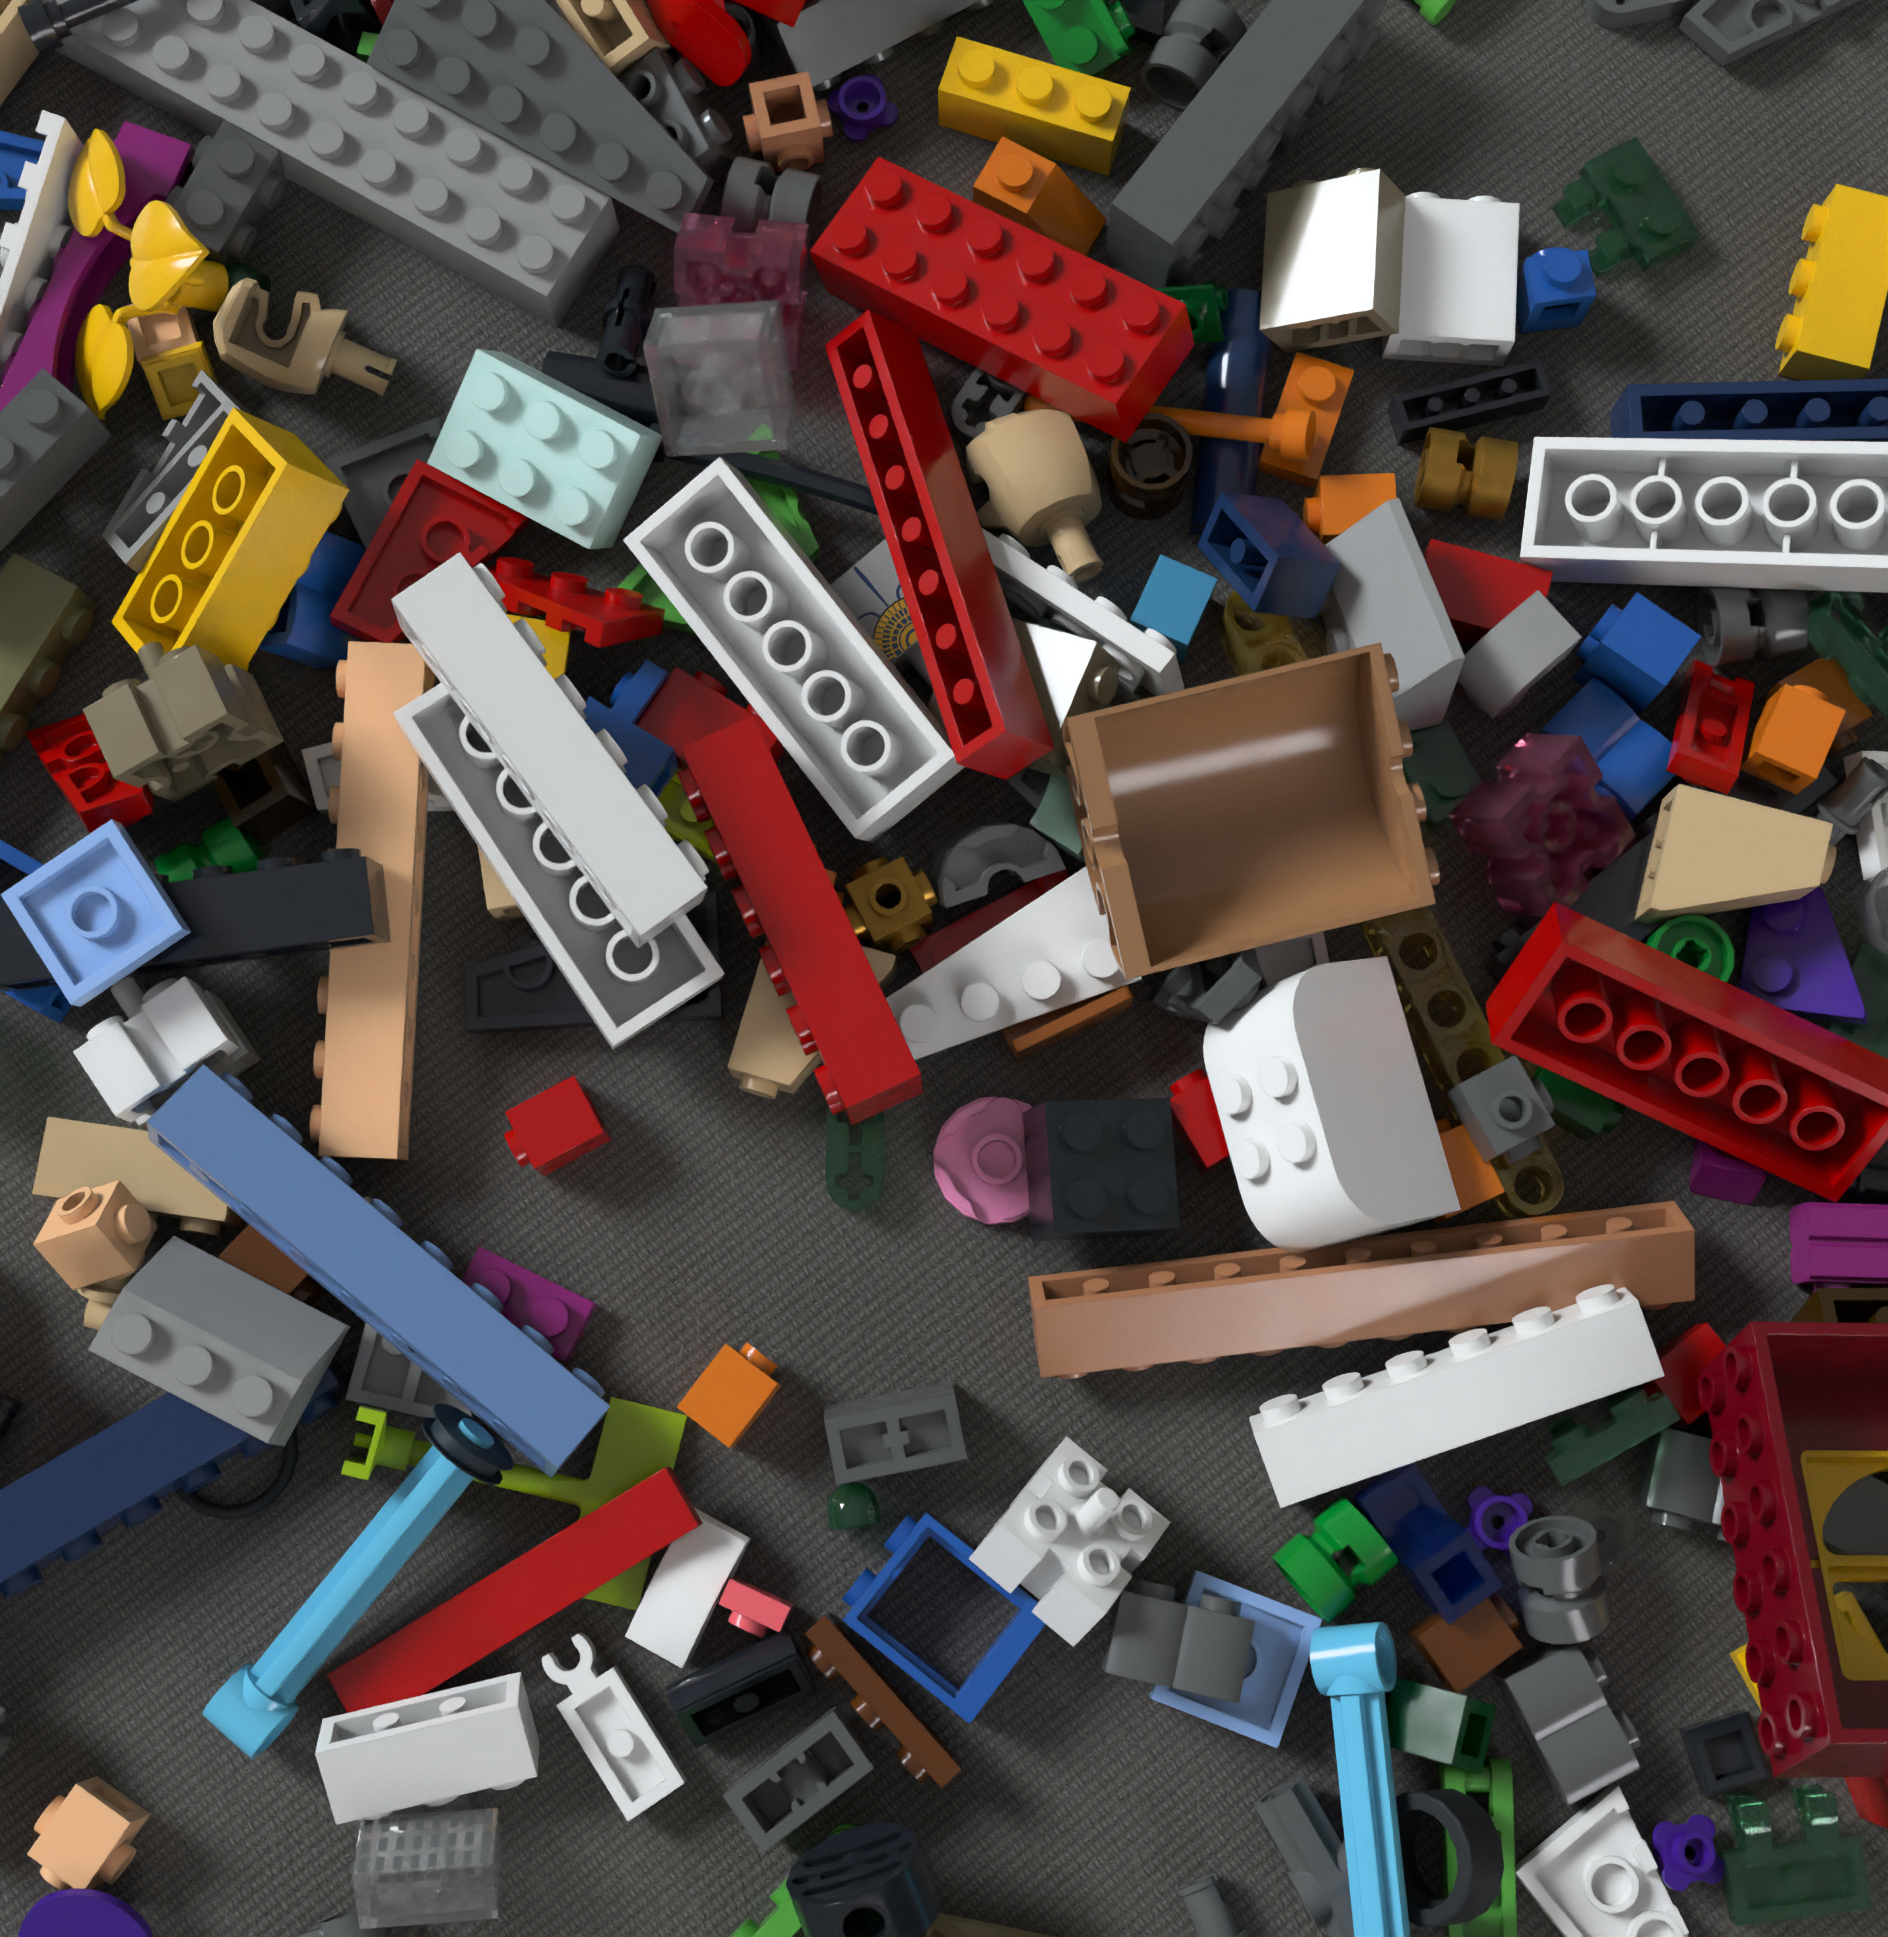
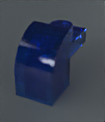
M1415 1463L1388 1471L1354 1495L1355 1500L1372 1526L1396 1555L1399 1562L1395 1566L1424 1603L1448 1625L1504 1586L1469 1531L1449 1517Z

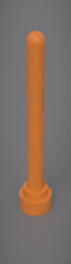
M1030 394L1023 401L1025 412L1036 409L1060 410ZM1152 405L1148 413H1158L1173 418L1184 427L1188 435L1269 444L1271 451H1280L1281 458L1308 461L1313 450L1316 432V413L1314 410L1288 408L1285 413H1275L1273 418ZM1070 415L1071 418H1072V420H1073L1074 422L1086 423V422H1084V421H1082V420H1080V419H1078V418H1076V417Z

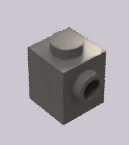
M1517 1055L1460 1083L1446 1094L1484 1163L1501 1154L1508 1165L1544 1147L1538 1135L1556 1125L1549 1114L1554 1111V1104L1549 1092L1536 1076L1528 1077Z

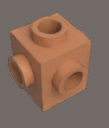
M809 71L750 83L749 90L753 114L742 116L750 153L761 151L763 161L771 163L775 172H784L788 168L805 171L813 164L825 162L823 138L833 136L831 119L826 99L815 101Z

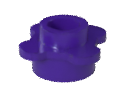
M867 74L853 77L847 80L840 90H834L828 97L829 111L840 117L845 125L844 135L852 142L866 140L868 133L880 126L891 127L898 118L897 106L886 100V93L881 80L874 75ZM859 105L868 106L866 112H859L857 108Z
M1486 1486L1475 1487L1467 1496V1503L1471 1508L1469 1526L1462 1531V1540L1465 1546L1474 1552H1480L1485 1548L1501 1550L1506 1557L1511 1558L1508 1546L1510 1535L1518 1527L1528 1522V1517L1533 1511L1531 1500L1520 1492L1504 1496L1493 1494L1491 1489ZM1496 1515L1503 1519V1525L1498 1529L1494 1528L1491 1523L1492 1518Z
M1701 1814L1692 1815L1688 1823L1683 1824L1663 1821L1657 1824L1653 1831V1858L1662 1873L1663 1882L1671 1890L1684 1891L1689 1883L1700 1880L1707 1884H1716L1724 1875V1863L1716 1856L1712 1839L1715 1834V1826L1707 1816ZM1687 1846H1690L1693 1850L1691 1859L1685 1857V1848Z

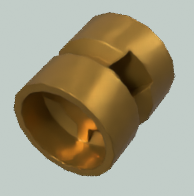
M1430 427L1420 458L1415 484L1414 506L1450 512L1456 505H1462L1467 516L1501 522L1508 507L1515 479L1519 450L1518 442L1482 436L1475 444H1470L1466 433Z

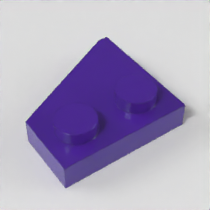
M1815 888L1797 900L1752 907L1739 989L1798 1017L1867 1025L1868 1014L1823 888Z

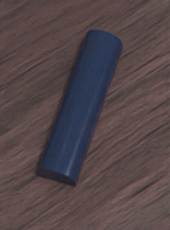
M1251 289L1227 290V310L1219 311L1225 339L1223 342H1209L1202 411L1263 417L1271 340L1259 330L1262 292ZM1199 436L1189 534L1202 535L1220 491L1255 496L1261 443Z

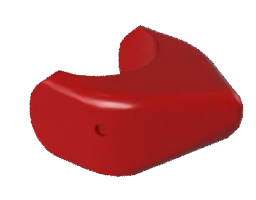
M645 0L657 28L668 43L717 86L733 85L746 71L752 57L751 45L745 32L736 20L727 13L725 3L742 4L733 0Z

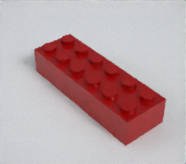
M880 157L875 160L809 251L828 293L864 311L869 309L916 333L919 339L1127 443L1195 345L1185 303Z
M751 715L680 747L687 768L676 773L698 823L701 824L711 819L714 825L703 832L724 880L728 881L737 877L741 884L731 889V893L751 938L754 939L764 934L768 945L758 949L778 997L791 992L796 1005L785 1010L805 1055L807 1056L816 1051L820 1055L824 1065L813 1071L832 1114L835 1115L845 1110L851 1125H854L923 1093L922 1078L918 1066L754 716Z
M1555 901L1486 1001L1491 1044L1837 1203L1888 1139L1887 1058Z

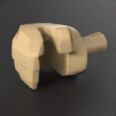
M250 278L242 279L231 288L213 321L214 340L222 361L255 381L279 391L316 394L324 377L329 378L331 373L372 390L377 395L383 397L389 381L367 372L366 367L371 366L392 376L397 359L388 358L345 339L347 332L343 331L349 310H321L318 294L298 291L286 335L280 340H271L265 332V324L268 321L270 293L261 289L258 281Z
M1036 409L1018 414L1012 413L986 422L985 431L966 446V467L972 483L977 484L986 481L989 488V501L977 512L984 529H1005L1025 546L1039 547L1051 544L1063 571L1076 584L1096 576L1103 569L1104 563L1098 556L1085 526L1099 514L1102 508L1101 495L1094 469L1071 416L1060 410Z

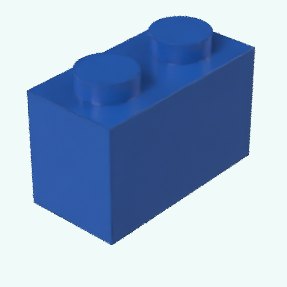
M1636 592L1623 610L1611 604L1600 621L1592 629L1575 653V655L1584 660V663L1572 679L1584 687L1593 677L1618 694L1639 716L1668 684L1701 638V635Z

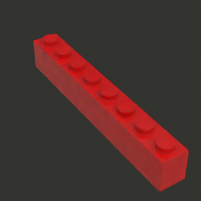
M868 309L826 343L825 348L956 762L959 765L1007 780L1055 747L917 334Z

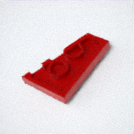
M417 459L330 614V624L366 642L399 643L406 635L400 628L391 601L392 598L459 552L471 568L480 563L485 565L529 525L530 518Z

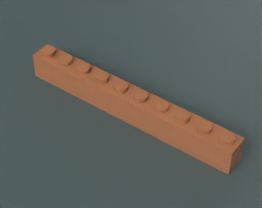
M1667 1201L1370 1236L1302 1253L1288 1252L1277 1247L1028 1277L1034 1342L1040 1377L1056 1376L1062 1379H1076L1085 1376L1089 1372L1121 1368L1126 1371H1142L1152 1367L1154 1364L1179 1361L1203 1364L1212 1362L1221 1356L1247 1353L1258 1356H1270L1280 1353L1283 1349L1314 1345L1321 1348H1337L1347 1344L1349 1341L1373 1338L1397 1341L1407 1339L1415 1333L1441 1330L1463 1333L1476 1329L1478 1326L1513 1323V1317L1537 1307L1547 1306L1551 1308L1552 1312L1577 1303L1575 1297L1579 1293L1607 1284L1614 1285L1616 1290L1625 1287L1639 1301L1640 1307L1643 1309H1664L1672 1303L1695 1300V1229L1676 1202Z

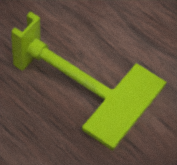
M610 1396L608 1403L610 1407L605 1415L588 1478L580 1479L555 1473L550 1478L538 1468L514 1463L512 1470H500L503 1479L499 1485L493 1486L576 1505L580 1509L578 1518L580 1520L664 1467L670 1466L673 1470L687 1415ZM361 1404L356 1420L374 1424L376 1427L373 1435L357 1432L353 1445L369 1449L367 1459L347 1455L341 1474L368 1480L375 1465L406 1471L407 1465L415 1467L431 1448L432 1443L415 1439L416 1432L388 1426V1409ZM475 1478L472 1480V1481L484 1483V1482H481V1481H479V1480H477V1479H475ZM651 1556L583 1598L637 1610Z

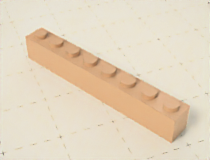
M348 641L347 660H339L336 669L337 695L339 698H345L344 722L335 723L332 735L333 757L335 761H341L340 786L332 785L330 789L328 803L329 819L331 824H338L336 849H360L361 856H367L383 865L391 942L326 950L330 951L329 976L320 977L317 991L319 1014L326 1015L325 1040H318L316 1042L313 1060L315 1078L323 1079L321 1105H313L310 1116V1139L312 1143H319L318 1156L408 1160L429 771L398 726L393 712L434 688L435 674L413 644Z

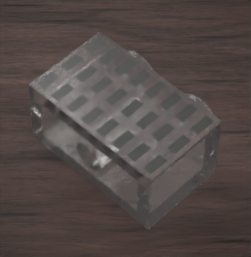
M498 1808L361 1819L352 1874L360 1929L499 1919L504 1857Z

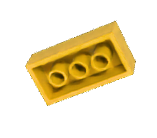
M233 407L111 622L137 654L143 645L150 642H160L166 653L180 647H192L196 644L220 657L221 662L225 666L231 663L247 672L250 660L267 631L272 629L277 622L282 605L298 578L306 572L311 556L328 526L340 514L342 502L347 496L349 489L294 433Z

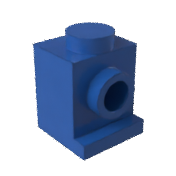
M1551 247L1540 250L1531 257L1526 258L1520 272H1517L1516 315L1520 334L1581 325L1596 297L1588 249L1573 251L1568 248ZM1564 305L1561 308L1544 310L1548 306Z

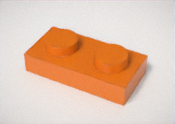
M1296 352L1275 413H1285L1288 408L1314 410L1316 413V432L1313 450L1308 461L1281 458L1280 451H1271L1269 444L1265 443L1259 459V471L1315 488L1355 370Z

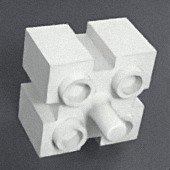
M186 976L178 981L176 978L162 981L145 994L133 977L122 978L111 987V993L129 1020L125 1022L121 1016H113L100 1022L88 1032L86 1036L88 1042L73 1051L113 1114L130 1123L136 1121L140 1127L147 1130V1120L203 1064L217 1076H220L223 1072H228L236 1077L261 1060L222 1000L208 990L203 991L200 985Z
M1066 1436L1035 1472L1011 1503L1010 1508L998 1520L969 1557V1560L1010 1594L1019 1584L1039 1599V1602L1031 1612L1074 1647L1108 1612L1132 1578L1131 1573L1147 1557L1171 1522L1130 1488L1121 1497H1118L1115 1491L1100 1482L1108 1470Z

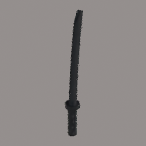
M651 423L649 429L663 436L652 460L653 462H664L665 458L708 467L721 457L739 470L745 477L776 484L878 515L871 490L867 486L737 449L671 435L668 425Z

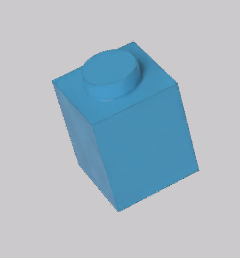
M1160 554L1129 624L1143 633L1147 629H1153L1162 634L1174 645L1177 650V661L1183 664L1213 598L1218 579Z

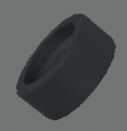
M1432 1789L1405 1792L1396 1797L1409 1923L1417 1927H1441L1469 1922L1488 1911L1500 1892L1504 1871L1501 1839L1490 1815L1473 1797L1455 1789ZM1426 1815L1435 1816L1448 1830L1456 1849L1458 1870L1455 1886L1447 1899H1440L1432 1893L1425 1885L1416 1865L1415 1840L1418 1827Z

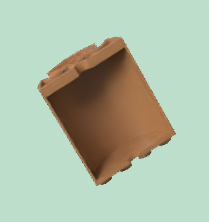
M1381 642L1064 719L1063 742L1071 765L1066 766L1077 830L1083 847V856L1099 915L1106 914L1109 944L1112 953L1126 980L1436 904L1432 886L1440 883L1439 866L1433 849L1430 846L1424 847L1419 822L1425 821L1427 814L1422 790L1417 782L1407 784L1405 780L1402 758L1412 756V738L1406 720L1403 717L1397 718L1392 692L1399 690L1398 671L1391 653H1383Z

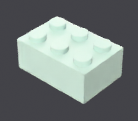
M476 349L427 464L587 549L613 548L663 436L504 352Z

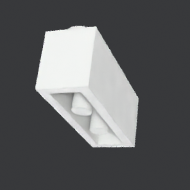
M521 1672L324 1718L315 1755L336 1825L354 1820L361 1822L366 1820L377 1821L388 1816L393 1811L421 1804L440 1806L453 1801L459 1795L488 1788L506 1790L518 1786L526 1779L537 1777L540 1741Z

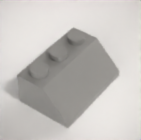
M1399 498L1384 502L1325 545L1341 563V566L1318 614L1321 613L1327 629L1325 641L1328 655L1380 642L1383 653H1391L1399 676V690L1392 692L1397 718L1403 717L1408 724L1409 730L1412 731L1442 723L1465 656Z
M173 1236L122 1289L88 1350L268 1444L285 1446L350 1326Z

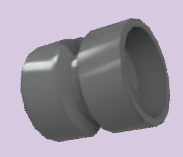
M1180 0L1165 26L1164 36L1156 42L1142 66L1140 76L1144 86L1165 105L1184 112L1247 32L1245 23L1236 12L1218 0Z
M741 156L736 157L731 166L723 194L720 216L721 234L751 243H756L762 236H766L772 248L805 255L812 244L818 223L823 193L822 176L792 168L786 169L781 175H776L771 163Z
M1702 587L1698 593L1696 603L1697 633L1701 635L1699 644L1706 662L1711 666L1751 661L1755 652L1763 659L1803 654L1807 648L1810 636V614L1805 590Z
M1564 1515L1547 1516L1531 1520L1518 1527L1510 1535L1508 1546L1514 1577L1519 1584L1518 1599L1523 1626L1528 1635L1538 1641L1556 1645L1586 1641L1602 1633L1610 1624L1611 1610L1606 1582L1601 1576L1602 1560L1597 1532L1593 1526L1581 1518Z

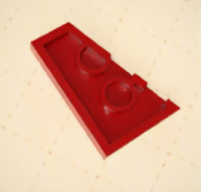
M498 557L496 565L485 566L503 590L505 597L501 600L507 610L523 615L539 616L546 614L545 626L560 632H570V629L586 631L584 642L602 648L659 635L662 632L665 609L642 603L644 595L639 592L624 588H606L605 592L588 588L589 579L586 577L565 572H553L551 577L535 573L534 563L519 558Z
M85 714L24 732L34 752L90 833L111 819L121 823L123 827H127L138 822L143 816L153 813V794L147 784L137 788L113 777Z

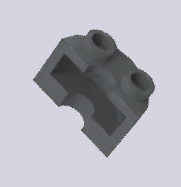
M996 818L972 821L951 833L947 840L935 849L929 877L930 884L938 900L937 904L947 908L987 895L989 879L1000 870L1006 869L1009 876L1017 875L1020 881L1027 882L1064 870L1066 867L1055 846L1042 838L1034 830Z

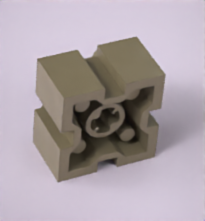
M150 642L143 645L138 650V656L149 680L142 684L138 679H125L116 682L104 690L102 693L103 698L83 709L113 777L137 788L147 784L152 794L175 803L218 778L216 772L232 763L241 766L284 741L254 676L231 663L225 666L221 662L220 657L196 644L192 647H180L166 653L160 642Z

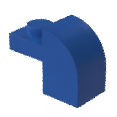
M646 659L636 674L627 672L618 682L610 698V704L613 705L611 709L589 696L585 702L587 707L583 711L587 717L585 722L593 733L596 734L605 729L624 753L628 761L624 764L627 771L624 775L635 790L646 784L658 798L679 768L675 749L636 726L669 678L667 671Z

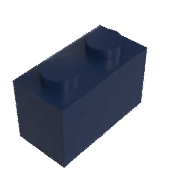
M1220 491L1197 545L1249 607L1257 613L1316 619L1341 566L1336 557L1282 499Z

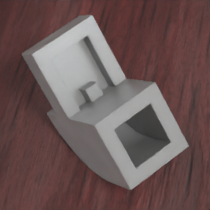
M1537 590L1465 654V660L1457 681L1462 685L1465 695L1477 708L1485 711L1492 719L1496 717L1500 720L1518 705L1531 686L1569 655L1582 637L1543 594Z

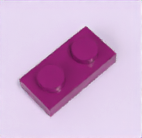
M480 1246L461 1280L469 1288L474 1283H478L488 1289L502 1303L504 1309L500 1313L519 1330L524 1325L535 1329L553 1346L554 1352L551 1355L566 1363L569 1362L597 1307L596 1303Z

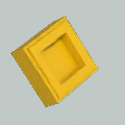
M203 341L142 357L141 364L163 421L188 414L200 392L192 387V384L201 370L217 382Z

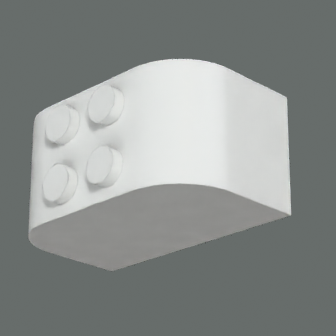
M1387 956L1317 965L1258 990L1253 999L1241 1010H1231L1218 1024L1208 1023L1203 1043L1204 1062L1240 1194L1251 1221L1258 1231L1273 1245L1288 1252H1308L1364 1237L1381 1235L1461 1210Z

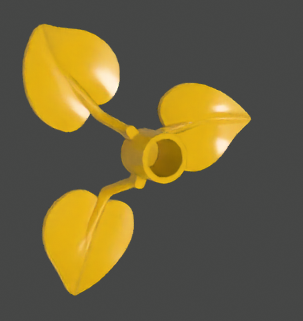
M94 129L91 137L86 141L79 153L71 173L68 189L69 214L74 227L81 235L96 237L101 232L103 226H105L108 231L131 242L133 256L130 259L131 271L128 286L130 298L134 305L118 308L114 315L108 306L95 305L84 319L76 340L75 369L80 391L87 406L97 418L106 420V411L121 397L132 373L134 349L130 331L125 326L126 323L132 318L152 314L167 313L177 315L181 306L216 312L227 297L228 274L223 264L204 260L210 253L209 250L194 237L178 212L166 202L156 200L149 202L139 214L133 230L118 221L114 212L122 204L126 190L123 163L115 144L104 130Z

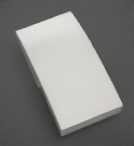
M696 1508L694 1509L703 1524L670 1544L625 1635L628 1639L682 1669L692 1659L713 1610L720 1601L729 1579L734 1577L751 1539Z

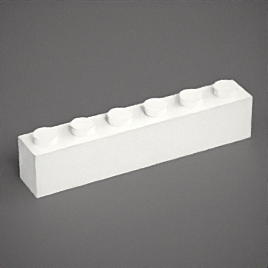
M1611 1284L1596 1286L1579 1293L1575 1297L1577 1303L1553 1312L1547 1306L1529 1309L1512 1318L1513 1326L1490 1334L1483 1328L1469 1330L1451 1338L1448 1341L1450 1347L1426 1356H1424L1421 1350L1406 1352L1389 1359L1385 1363L1386 1370L1361 1378L1358 1372L1342 1374L1326 1381L1322 1385L1323 1391L1298 1400L1296 1394H1287L1263 1403L1259 1407L1261 1413L1250 1416L1249 1419L1280 1508L1665 1376L1639 1301L1625 1287L1616 1290L1615 1286Z

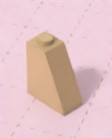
M1678 784L1661 802L1634 921L1650 924L1668 921L1682 915L1699 916L1800 899L1820 886V883L1825 884L1832 873L1836 859V847L1829 845L1833 823Z
M861 946L883 992L894 979L897 969L896 955ZM762 958L758 965L727 1068L732 1077L741 1079L739 1089L757 1096L775 1099L778 1090L794 1094L822 1060L818 1051L807 1056L805 1055L785 1010L796 1005L791 992L778 997Z

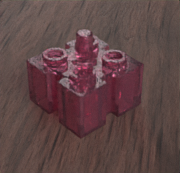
M685 213L674 245V293L681 294L675 313V361L724 365L727 352L748 353V367L798 371L806 338L807 292L802 290L808 270L809 224L759 219L756 233L735 232V217Z
M1527 733L1495 765L1499 771L1498 783L1479 782L1448 816L1470 854L1489 857L1487 869L1484 871L1483 876L1504 912L1544 917L1554 901L1570 908L1590 886L1583 874L1587 868L1606 869L1636 837V834L1615 796L1598 795L1594 786L1603 775L1582 736Z

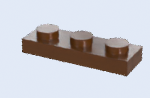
M829 1612L823 1615L805 1633L813 1643L806 1650L809 1658L830 1681L835 1680L841 1674L858 1693L850 1702L854 1709L875 1732L880 1731L885 1725L903 1744L896 1752L897 1757L920 1783L923 1784L931 1776L942 1789L962 1770V1762Z

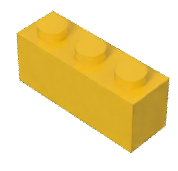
M957 36L938 88L939 125L996 143H999L1003 136L1040 156L1109 176L1127 124L1131 88Z
M1836 184L1823 204L1818 205L1814 203L1807 215L1801 237L1802 240L1810 242L1806 259L1801 258L1798 261L1788 290L1789 295L1797 297L1793 315L1786 314L1776 339L1775 350L1783 352L1778 375L1796 380L1862 379L1870 369L1888 292V197Z

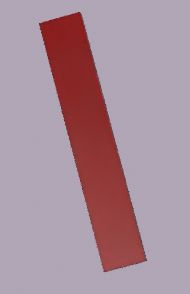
M670 1466L664 1467L327 1674V1677L347 1713L424 1695L696 1529L703 1522Z

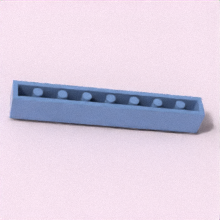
M203 1064L147 1120L149 1140L536 1467L552 1478L609 1409L610 1405L601 1399L605 1392L600 1384L579 1368H574L570 1373L551 1357L554 1348L545 1337L527 1325H524L519 1330L500 1313L504 1307L488 1289L478 1283H474L469 1288L451 1273L450 1270L454 1265L438 1247L425 1240L420 1245L400 1230L403 1226V1221L388 1205L376 1198L368 1203L350 1188L353 1180L337 1162L327 1156H323L318 1161L299 1145L303 1141L301 1134L287 1120L277 1114H273L268 1119L249 1103L253 1096L237 1078L228 1072H223L220 1076H217Z

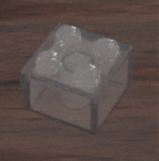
M778 300L655 308L643 348L666 457L788 450L797 407Z

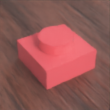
M736 1576L729 1579L718 1603L732 1610L728 1622L759 1637L765 1636L768 1627L777 1632L782 1631L795 1605Z

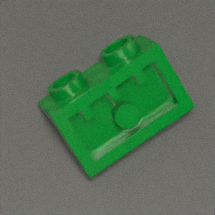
M1022 0L1057 66L1095 77L1135 52L1128 38L1137 32L1120 0L1111 5L1108 0Z

